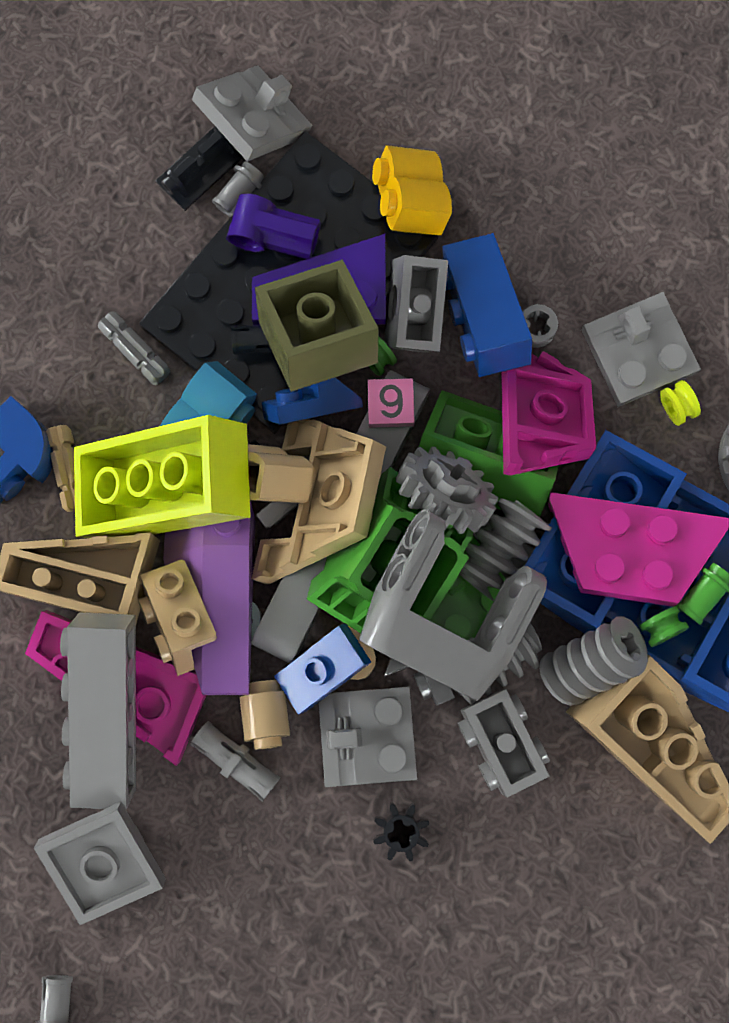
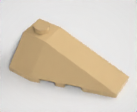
M648 655L647 666L642 674L629 678L623 684L614 685L610 690L600 692L593 698L585 699L578 705H572L566 712L701 837L711 844L729 824V783L720 765L714 761L704 740L706 736L703 729L695 721L686 703L688 698L682 686Z

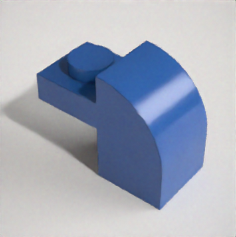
M12 396L0 406V448L4 451L0 457V503L4 499L6 501L12 499L22 490L25 484L23 479L27 474L43 483L53 466L50 453L53 452V447L49 445L46 427Z

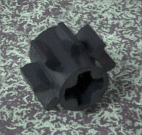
M391 802L390 812L392 815L387 820L381 816H376L374 819L377 825L384 827V833L377 835L373 842L374 844L387 843L389 846L387 859L390 861L394 858L396 851L405 852L406 858L409 861H413L411 849L416 844L422 847H428L429 845L428 841L420 836L419 832L420 829L426 828L429 825L428 819H420L418 821L414 819L415 804L411 803L406 812H398L396 805ZM402 819L405 826H414V830L408 833L409 841L406 843H401L398 837L390 838L388 833L394 830L393 822Z

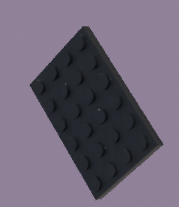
M306 131L261 181V189L256 187L251 193L270 200L278 209L320 220L321 227L318 242L312 257L385 234L386 301L389 293L391 260L403 255L423 257L439 237V235L392 231L388 226L386 217L382 216L380 212L381 194L378 186ZM231 216L140 321L139 325L196 372L205 362L218 361L258 394L252 404L255 408L252 417L275 434L283 424L279 425L265 420L261 402L276 399L275 392L289 389V386L273 352L233 354L231 326L253 325L252 277L306 259L264 248L262 252H252L234 246L226 239L233 217Z

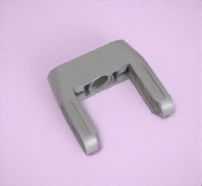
M425 509L420 511L409 524L374 591L359 640L398 662L478 701L510 662L544 596L547 580L543 574L529 566H523L512 576L505 579L472 643L410 611L445 544V520Z

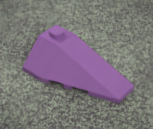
M251 501V518L165 533L164 564L168 565L178 560L186 562L216 631L217 638L215 641L191 650L194 668L203 695L250 694L254 582L251 578L254 570L256 524Z

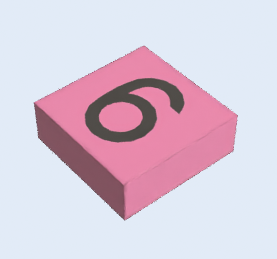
M413 378L368 380L369 428L414 427Z

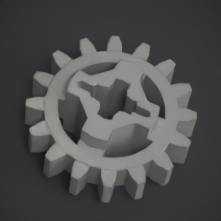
M421 447L417 448L414 454L409 452L396 477V482L402 485L398 491L399 494L411 498L408 504L410 509H427L445 520V530L450 524L460 534H463L467 527L475 533L478 532L481 525L485 526L496 510L495 504L498 501V497L491 493L494 485L482 481V477L485 474L483 471H473L471 469L473 465L469 460L458 457L456 460L454 453L448 451L446 456L441 455L436 447H431L428 453Z

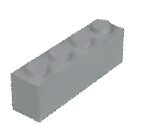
M79 612L67 628L63 629L60 640L61 655L68 658V673L64 674L61 684L62 701L68 702V717L65 718L62 727V743L64 746H69V761H66L63 770V788L70 790V808L106 809L121 801L127 810L136 791V615Z

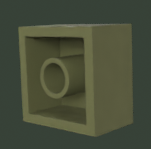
M343 260L255 287L259 324L291 392L378 363V326Z

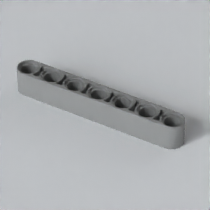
M390 370L384 379L409 378ZM413 381L414 422H416L431 389ZM367 411L356 434L373 439L386 446L382 465L383 473L389 467L393 468L413 427L369 428ZM327 557L282 578L255 631L251 645L289 664L298 657L321 611V608L306 598L311 580L324 570Z

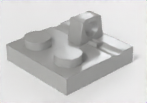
M258 65L248 68L243 72H237L197 86L192 97V101L247 162L296 142L305 131L309 133L312 127L308 119L288 99L292 89L289 81L282 74L270 79Z
M664 292L587 323L581 329L617 407L691 377L701 370Z
M409 687L330 693L319 702L325 787L417 780Z
M121 801L38 839L34 846V850L79 925L85 924L164 887L166 878Z

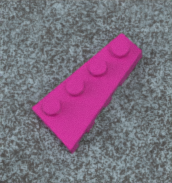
M48 610L41 611L25 654L62 681L64 674L68 673V658L61 655L60 640L63 629L67 628L72 620ZM136 647V737L144 743L147 741L164 754L163 757L177 766L182 759L207 695H203L195 670L177 676L172 661L163 664L160 656Z

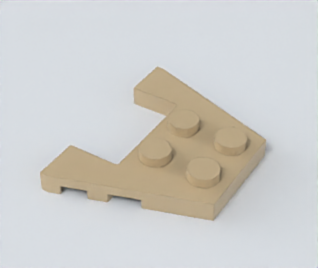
M314 419L289 422L282 449L289 455H310L309 461L314 467V486L310 491L309 500L298 505L292 536L290 538L260 540L251 579L263 584H271L367 538L379 479L382 474L386 446L373 439L328 426Z

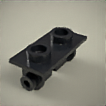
M214 126L155 181L186 211L232 169L243 156Z

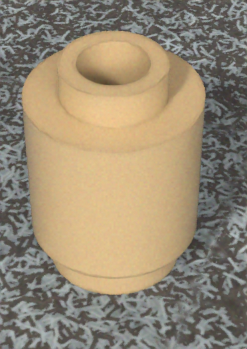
M277 680L250 683V694L239 697L244 742L254 741L255 750L281 747V738L290 736L286 695L284 691H280V685Z

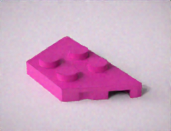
M542 351L539 358L533 354L531 355V365L501 372L503 474L515 475L586 460L591 457L596 449V436L590 378L572 368L563 366L558 359Z
M551 492L548 498V507L550 512H553L559 527L560 539L565 553L570 557L573 565V574L579 591L585 594L674 607L680 602L729 529V518Z

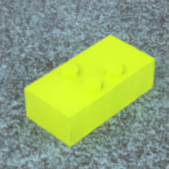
M205 415L74 447L76 537H116L136 535L138 533H152L154 535L251 518L247 424Z

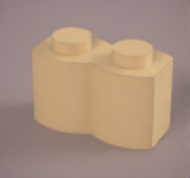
M248 444L250 500L305 503L309 500L310 491L314 486V467L309 460L302 456L287 455L279 447Z

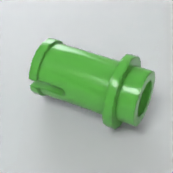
M714 562L708 569L705 567L701 569L703 575L676 605L699 625L702 624L703 619L726 592L729 593V573Z

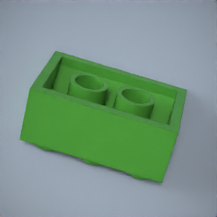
M443 390L439 395L419 445L427 453L431 447H436L441 455L446 456L448 451L454 453L456 460L458 457L469 460L473 465L471 468L473 471L481 470L485 473L482 481L494 485L491 493L498 497V501L500 498L512 502L517 500L538 517H540L551 492L559 467L557 465L515 475L503 474L502 411ZM497 501V503L495 504V507H496L497 509H500V510H501V508H500L499 505H498V501Z

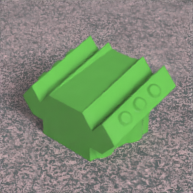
M391 467L384 471L379 479L367 538L327 556L324 570L311 580L306 598L360 634L374 591L409 524L422 511L420 508L410 509L408 507L411 498L399 494L398 491L402 486L396 482L399 472ZM450 524L444 530L445 544L410 611L429 621L431 620L469 559L463 553L473 536V531L468 527L463 534L458 533L454 526Z

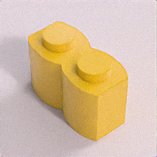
M386 145L381 158L375 160L372 171L373 183L378 185L381 194V215L386 217L388 226L392 231L442 236L452 214V201L446 183L443 182L442 165L438 154L435 151Z

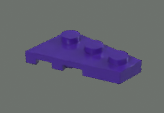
M385 234L252 277L253 325H260L255 287L339 260L344 261L376 324H386Z

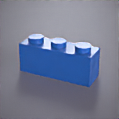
M494 233L443 245V260H448L446 291L449 290L452 299L448 300V306L453 325H461L464 335L460 336V342L465 361L474 362L479 377L531 365L532 336Z

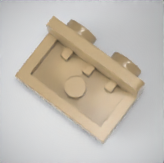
M178 560L141 574L140 577L145 596L138 599L147 625L156 622L161 634L153 638L163 664L172 661L177 676L195 669L191 650L213 642L217 638L214 626L187 564L184 560Z

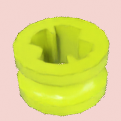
M681 380L675 384L674 390L665 388L660 391L661 403L670 420L675 425L680 426L684 424L687 416L694 419L700 415L699 401L687 382Z

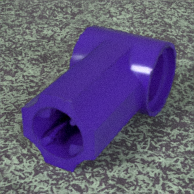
M249 193L239 195L226 239L234 246L247 251L262 252L264 248L309 259L312 258L315 252L321 223L319 219L278 209L274 203L264 197Z

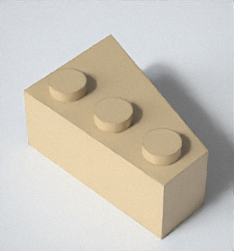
M138 533L130 536H96L88 539H53L4 543L0 553V592L76 612L136 615L137 623L141 609L138 599L145 595L140 575L152 570L160 540L152 533Z

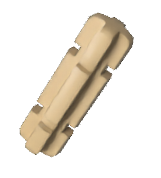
M58 425L46 430L49 445L53 447V452L50 453L57 486L63 491L59 493L62 508L67 512H74V449L71 447L74 444L72 431L67 425Z

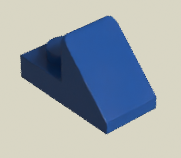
M336 377L292 392L290 389L275 392L276 399L261 402L264 419L279 425L363 407L362 398Z

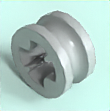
M536 304L529 306L523 311L528 328L531 324L528 320L529 318L533 317L534 322L537 321L538 317L546 321L544 327L545 335H541L540 331H538L537 335L531 334L532 347H544L552 341L558 329L557 316L551 308L545 305Z

